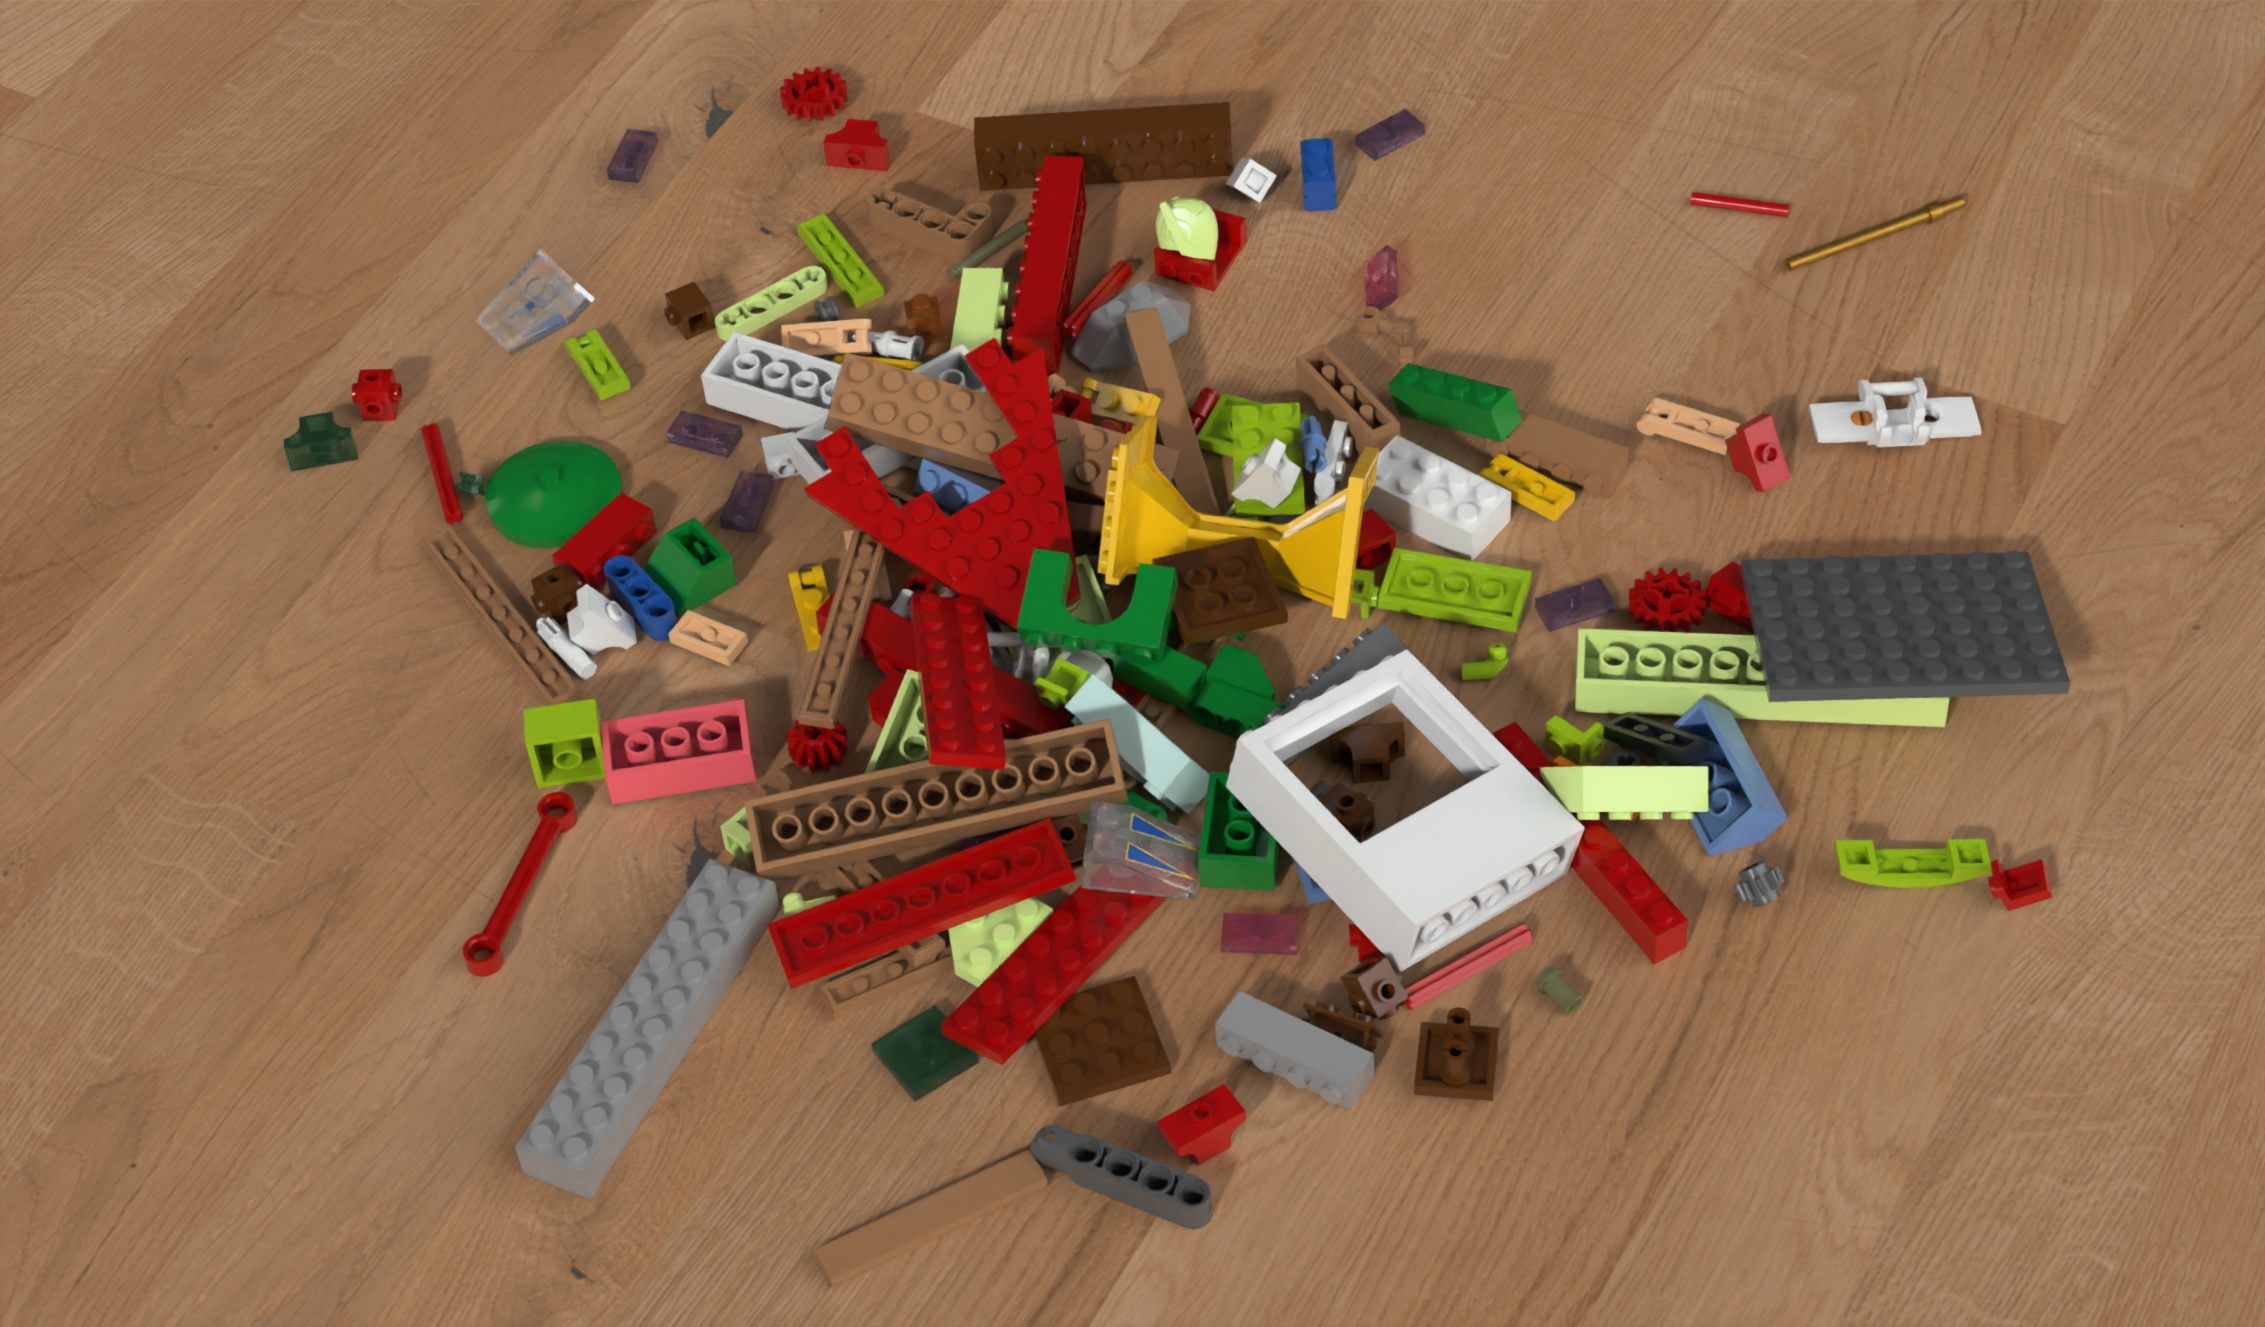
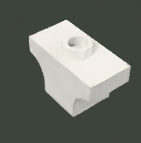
M1275 438L1257 456L1251 454L1242 467V472L1231 495L1242 502L1247 499H1255L1273 509L1278 506L1291 493L1301 471V468L1291 462L1285 455L1287 445Z
M588 584L576 591L578 606L567 613L570 640L593 656L608 647H621L627 650L637 643L634 617L624 611L617 602L610 601Z

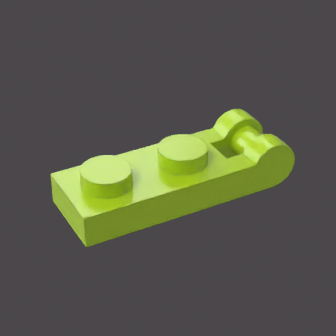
M595 328L585 331V335L577 339L570 337L564 340L568 355L574 359L600 401L631 389L628 377Z

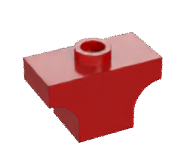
M847 119L842 130L826 134L823 145L827 166L888 171L891 162L888 141L880 137L878 121Z
M1762 413L1736 428L1737 434L1725 440L1734 471L1746 475L1756 491L1765 492L1790 478L1771 415Z
M1222 1084L1157 1121L1158 1131L1179 1157L1189 1154L1199 1166L1231 1147V1135L1246 1120V1111L1229 1089Z

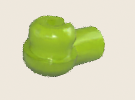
M1492 644L1488 647V656L1482 662L1461 663L1462 681L1492 679L1496 677L1507 666L1509 656L1506 655V646L1503 644Z

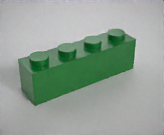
M1410 363L1403 367L1388 383L1395 405L1401 416L1503 442L1522 422L1512 390L1509 388Z

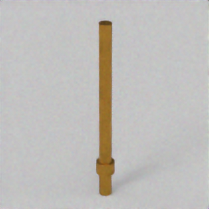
M1957 196L1941 203L1934 201L1923 205L1922 210L1785 259L1786 268L1788 271H1792L1921 223L1927 222L1931 224L1942 220L1944 215L1963 209L1965 207L1964 199L1961 196Z

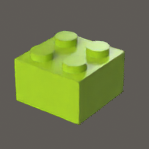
M596 698L523 709L525 744L538 788L605 778L600 725L602 721Z

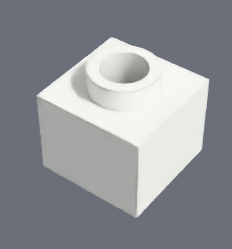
M794 431L761 438L769 480L800 474L792 464L787 437L794 434Z

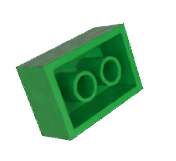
M1210 771L1198 855L1200 887L1275 891L1280 844L1226 787L1229 772Z

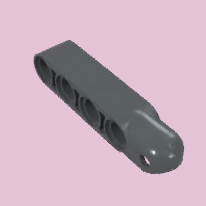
M1057 1125L1041 1128L1032 1140L1030 1149L1037 1161L1070 1175L1076 1184L1185 1228L1200 1229L1211 1221L1210 1187L1206 1181L1199 1177L1097 1137L1080 1135ZM1050 1133L1056 1136L1052 1141L1045 1140V1136ZM1154 1188H1163L1161 1190H1152ZM1190 1202H1199L1197 1204H1188Z

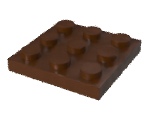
M1254 537L1152 559V565L1172 567L1176 570L1178 587L1172 617L1185 646L1288 622L1287 609Z
M1135 976L1072 994L1033 1034L1060 1107L1171 1074L1169 1060Z

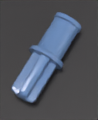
M1309 416L1308 419H1302L1300 422L1302 438L1300 439L1299 447L1304 453L1306 470L1312 473L1313 463L1315 473H1319L1327 467L1324 451L1327 447V441L1322 435L1320 422L1316 421V417Z

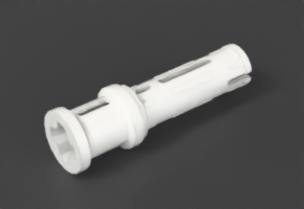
M892 330L885 331L884 333L869 331V342L872 343V352L879 353L881 357L888 359L921 360L924 350V341L921 336L914 335L912 338L900 336L896 331ZM855 331L848 332V343L855 342Z

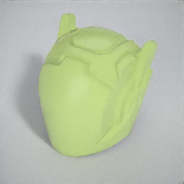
M1176 196L1169 202L1164 201L1160 203L1161 210L1156 219L1159 247L1180 251L1181 255L1215 260L1218 242V223L1212 208L1202 200L1189 197L1180 198Z

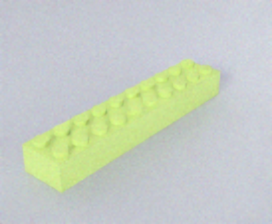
M1578 629L1575 712L1614 714L1629 712L1638 715L1683 716L1700 699L1704 698L1729 709L1734 719L1945 727L1949 697L1769 702L1754 635Z

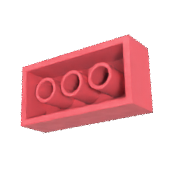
M744 699L600 722L605 779L612 804L757 782L751 730Z

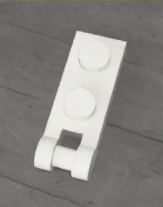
M1334 421L1327 447L1324 450L1327 467L1322 472L1317 473L1314 480L1315 506L1333 496L1337 481L1342 482L1344 478V458L1350 457L1353 449V437L1348 436V422Z

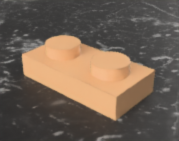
M689 610L686 611L668 633L670 643L727 666L732 664L748 644L745 632Z

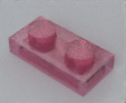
M1386 245L1364 262L1366 307L1374 306L1380 311L1394 303L1399 297L1397 251Z
M1224 913L1221 952L1297 955L1299 916Z

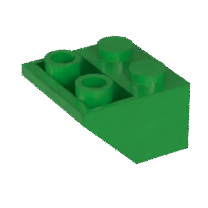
M695 517L666 532L643 569L671 598L678 617L684 615L687 610L691 611L737 585L732 556Z

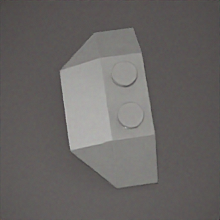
M1143 280L1092 312L1070 350V357L1091 374L1101 372V369H1119L1138 365L1126 326L1125 314L1157 307L1169 345L1188 333L1192 310L1191 304L1172 289Z

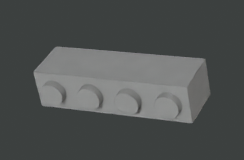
M1241 991L1236 994L1215 1023L1217 1046L1226 1054L1234 1057L1239 1056L1253 1063L1261 1071L1272 1072L1287 1079L1293 1086L1301 1089L1306 1088L1334 1105L1339 1104L1352 1110L1375 1076L1374 1053Z

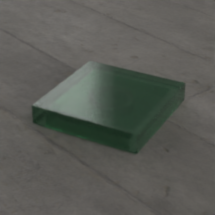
M936 1005L871 1043L873 1053L915 1102L979 1063L978 1054L975 1051L943 1035L941 1024L947 1018Z

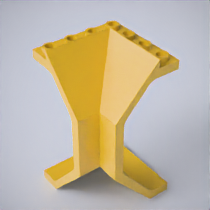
M1143 415L1137 424H1133L1132 430L1130 432L1127 431L1126 437L1121 439L1119 446H1115L1112 465L1108 469L1097 573L1106 574V584L1120 585L1126 575L1138 573L1140 563L1152 565V559L1254 537L1275 585L1333 607L1332 617L1347 618L1351 608L1363 506L1375 484L1379 448L1365 446L1349 476L1348 487L1290 522L1276 524L1201 513L1193 509L1154 462L1153 455L1158 417Z

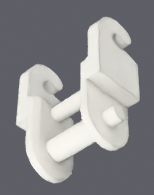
M1023 645L1019 650L1018 661H1014L1012 675L1020 680H1027L1028 673L1033 671L1032 686L1035 687L1034 682L1038 677L1045 679L1051 670V666H1048V648L1044 647L1033 650L1032 646Z

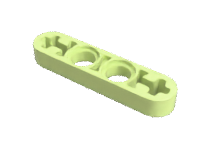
M818 266L805 267L723 310L715 318L718 337L727 341L733 332L748 335L821 296L828 289L824 269ZM784 293L793 294V296L788 299L777 298L779 295ZM755 308L766 309L764 312L759 314H753L750 312Z

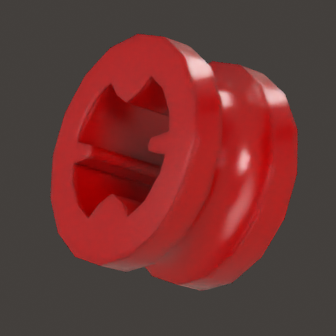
M925 573L913 574L904 582V589L913 591V594L933 593L937 595L934 579Z

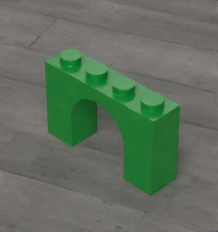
M1034 548L1017 624L1021 641L1036 648H1044L1046 645L1059 646L1062 650L1071 653H1079L1081 650L1094 651L1097 655L1106 658H1115L1117 655L1128 656L1134 661L1141 663L1163 660L1178 587L1175 568L1140 563L1133 597L1127 610L1120 617L1109 623L1092 625L1078 621L1066 610V600L1073 572L1070 554Z
M1172 616L1169 630L1177 627ZM1249 631L1230 635V637L1242 642ZM1167 644L1165 645L1162 661L1152 660L1150 663H1141L1134 661L1131 657L1122 655L1111 658L1113 661L1114 678L1187 712L1206 684L1207 665L1170 648Z

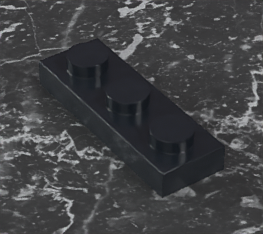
M1629 712L1604 724L1603 739L1617 743L1623 748H1631L1645 753L1648 757H1656L1668 761L1674 766H1689L1694 760L1708 754L1707 739Z

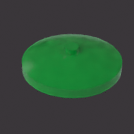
M559 440L527 447L506 459L491 476L486 488L485 499L490 520L501 535L512 542L527 547L557 548L562 547L621 492L623 493L619 470L614 461L605 452L586 443Z

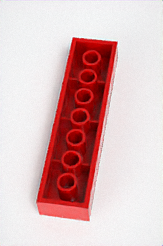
M1045 156L1043 168L1037 169L1036 187L1039 190L1033 191L1032 208L1035 212L1029 213L1028 231L1031 234L1025 235L1024 253L1027 256L1026 258H1021L1020 277L1023 279L1016 283V300L1018 304L1012 305V324H1014V327H1009L1007 334L1008 347H1013L1014 350L1011 351V363L1014 364L1041 348L1044 353L1047 377L1052 374L1059 375L1065 342V337L1061 334V324L1069 316L1087 210L1083 157Z

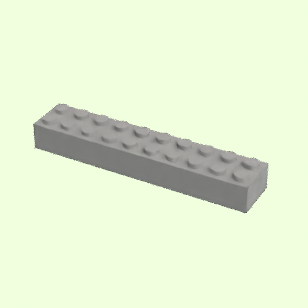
M712 859L708 860L516 1144L515 1149L524 1174L585 1198H592L768 929L767 924L772 923L780 911L774 881Z

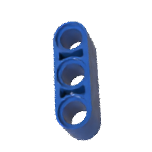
M622 555L608 560L604 566V572L611 597L624 611L634 617V621L650 638L656 641L669 640L668 633L677 624L675 608L671 598L630 557Z

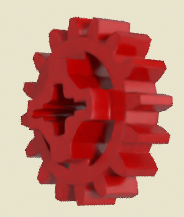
M816 67L812 72L808 68H804L803 74L792 73L793 80L785 79V86L780 87L782 108L786 109L788 116L795 114L798 121L803 117H807L808 122H812L814 117L824 121V115L836 116L835 109L843 110V103L848 102L846 81L842 80L840 73L833 75L830 68L825 72H822L820 67Z
M1658 568V575H1653L1647 571L1645 572L1644 580L1636 578L1634 588L1629 590V613L1634 614L1635 624L1644 622L1645 631L1656 628L1657 632H1664L1665 630L1677 632V629L1681 628L1688 633L1691 629V623L1699 626L1701 616L1706 614V590H1701V581L1690 582L1691 573L1687 572L1683 576H1679L1677 568H1673L1670 574H1665L1663 568Z

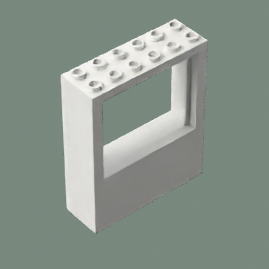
M1407 649L1395 656L1389 655L1385 657L1378 665L1367 671L1361 670L1357 672L1350 680L1339 686L1333 685L1329 687L1322 695L1311 701L1304 700L1294 710L1283 716H1274L1266 725L1254 731L1248 730L1243 733L1236 742V750L1230 765L1226 784L1231 793L1400 972L1565 876L1569 871L1585 829ZM1392 702L1470 782L1360 844L1282 761Z

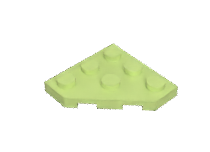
M1031 897L948 929L955 975L979 987L1053 913V908Z

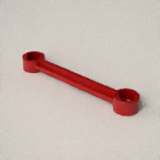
M552 792L545 795L539 801L537 811L540 823L482 933L470 937L463 946V956L467 968L473 975L479 977L490 976L498 972L503 966L504 955L501 944L558 834L569 831L577 822V813L570 795L564 792ZM563 808V811L566 812L559 817H548L547 815L552 810ZM482 950H490V953L493 954L484 960H475L473 957Z

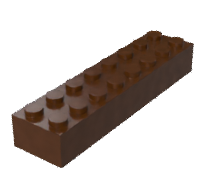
M1229 102L974 118V146L980 191L1037 188L1036 173L1037 169L1043 168L1045 156L1083 157L1086 185L1231 176L1233 172Z

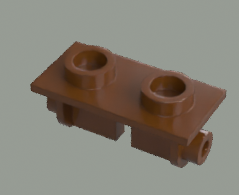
M1317 1001L1316 1006L1307 1003L1303 1005L1310 1015L1309 1020L1303 1018V1021L1333 1035L1339 1033L1341 1034L1340 1038L1371 1053L1375 1052L1377 1040L1372 1039V1036L1382 1037L1383 1033L1378 1025L1375 1024L1376 1020L1374 1018L1354 1012L1352 1017L1338 1013L1339 1008L1321 1001Z

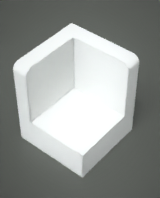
M1241 157L1226 185L1261 203L1277 175L1252 159Z

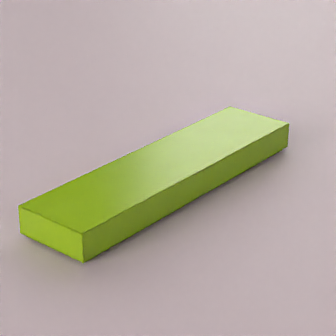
M825 213L796 225L799 236L856 308L884 296L883 286Z

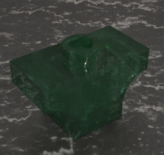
M333 412L299 417L298 431L291 437L284 439V449L292 472L358 460V450L351 427L336 425Z

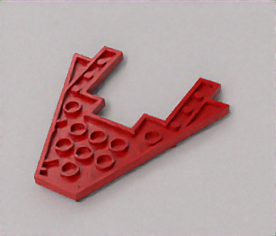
M993 338L967 353L965 358L1017 437L989 454L990 461L1005 484L948 518L944 516L929 491L897 508L844 426L815 443L817 451L831 472L806 486L804 490L810 499L957 595L974 598L978 605L983 606L986 614L1018 633L1017 624L1034 548L1070 554L1073 572L1066 600V608L1081 600V592L1044 353L1040 348L1012 364L997 340Z

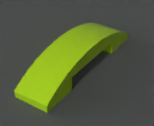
M1947 839L1945 848L1875 849L1873 840H1835L1834 843L1840 875L1857 882L1893 888L1943 886L1979 878L1990 874L1992 870L1985 839Z

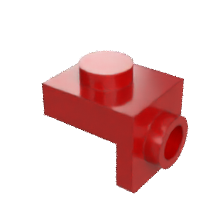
M2042 859L2008 870L2004 869L1999 860L1991 862L1993 876L1988 877L1990 891L1995 899L2000 898L2008 911L2053 898L2048 869Z

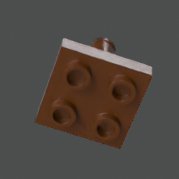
M1461 1007L1453 1008L1448 1012L1447 1024L1421 1022L1414 1095L1493 1101L1499 1027L1470 1025V1013Z

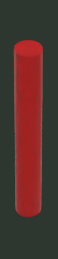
M1692 192L1690 205L1788 217L1790 204Z

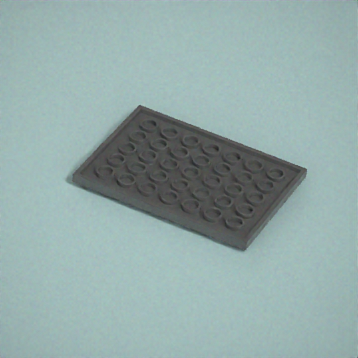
M2028 552L1936 553L1934 555L1900 554L1898 556L1864 555L1862 557L1828 556L1826 558L1793 557L1790 559L1757 558L1754 560H1741L1740 572L1769 702L2069 693L2070 680Z

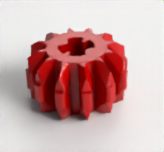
M795 720L793 729L789 730L787 735L789 757H791L792 761L796 762L800 770L809 767V770L814 774L818 768H824L828 772L831 764L841 765L842 756L847 755V731L844 725L839 724L838 720L834 729L801 725L798 720Z

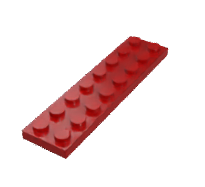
M933 593L911 594L909 607L929 764L1004 770L1006 752L983 606L978 605L977 601L969 596L953 598L941 597Z
M1050 818L772 922L767 924V927L792 989L1074 882L1076 877Z
M1128 837L941 1024L943 1035L1003 1065L1186 879V877L1127 860L1128 842L1189 876L1188 864Z

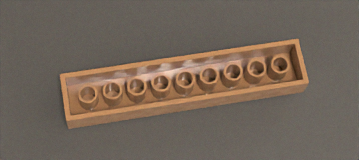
M847 352L840 365L823 427L825 430L835 432L845 426L853 438L1001 481L1004 480L990 461L989 454L1017 438L989 394ZM1053 413L1066 500L1104 506L1108 469L1112 465L1113 451L1115 446H1119L1121 439L1126 437V434ZM1155 443L1154 462L1172 483L1180 450Z
M1110 719L1004 742L1006 752L1004 770L929 764V760H923L746 800L744 804L756 871L760 877L777 881L1039 822L1047 818L1052 819L1128 802L1129 799L1116 738Z

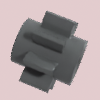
M1759 861L1738 872L1741 880L1734 887L1741 902L1746 900L1752 901L1754 907H1760L1781 896L1777 888H1780V885L1785 883L1778 866L1773 868L1767 867L1765 861Z

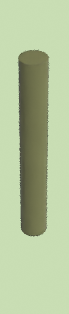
M1023 221L1017 222L947 270L949 277L955 281L962 276L963 268L976 267L1028 231L1026 224Z

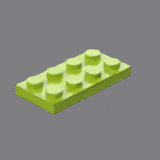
M1300 403L1231 406L1234 487L1248 457L1251 454L1257 456L1275 438L1287 445L1285 455L1291 462L1301 468L1291 493L1274 509L1259 500L1247 499L1242 502L1235 497L1236 518L1305 513L1302 451L1299 447L1301 439Z
M1394 548L1377 598V608L1517 632L1532 582V571Z

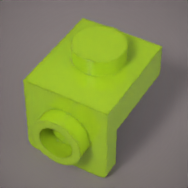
M1355 569L1351 602L1361 604V619H1369L1371 608H1377L1380 586H1375L1374 571Z
M1058 657L1046 678L1038 677L1034 682L1039 701L1050 709L1056 710L1060 708L1070 713L1065 706L1091 677L1090 672Z
M1555 715L1546 723L1545 747L1558 757L1560 755L1579 766H1583L1590 759L1597 758L1604 748V725L1596 722L1583 733Z

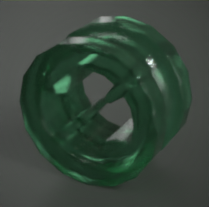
M459 473L461 482L456 484V489L485 496L483 486L488 484V479L470 473Z

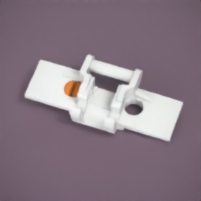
M1915 377L1913 381L1869 383L1868 380H1860L1858 385L1860 401L1809 404L1808 408L1817 443L1867 441V445H1875L1877 447L1925 445L1926 442H1929L1930 438L1972 437L1982 433L1972 397L1926 398L1927 389L1922 377ZM1910 395L1907 408L1886 410L1884 399L1881 397ZM1925 415L1932 416L1937 421L1932 423L1924 421Z

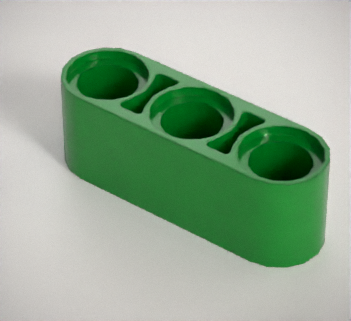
M1210 680L1204 685L1191 705L1189 714L1198 725L1239 739L1243 733L1250 730L1253 726L1260 728L1266 725L1262 720L1276 706L1283 710L1287 705L1220 681Z

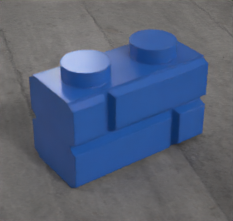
M1329 138L1303 140L1300 142L1304 210L1310 212L1336 209V178L1332 140Z

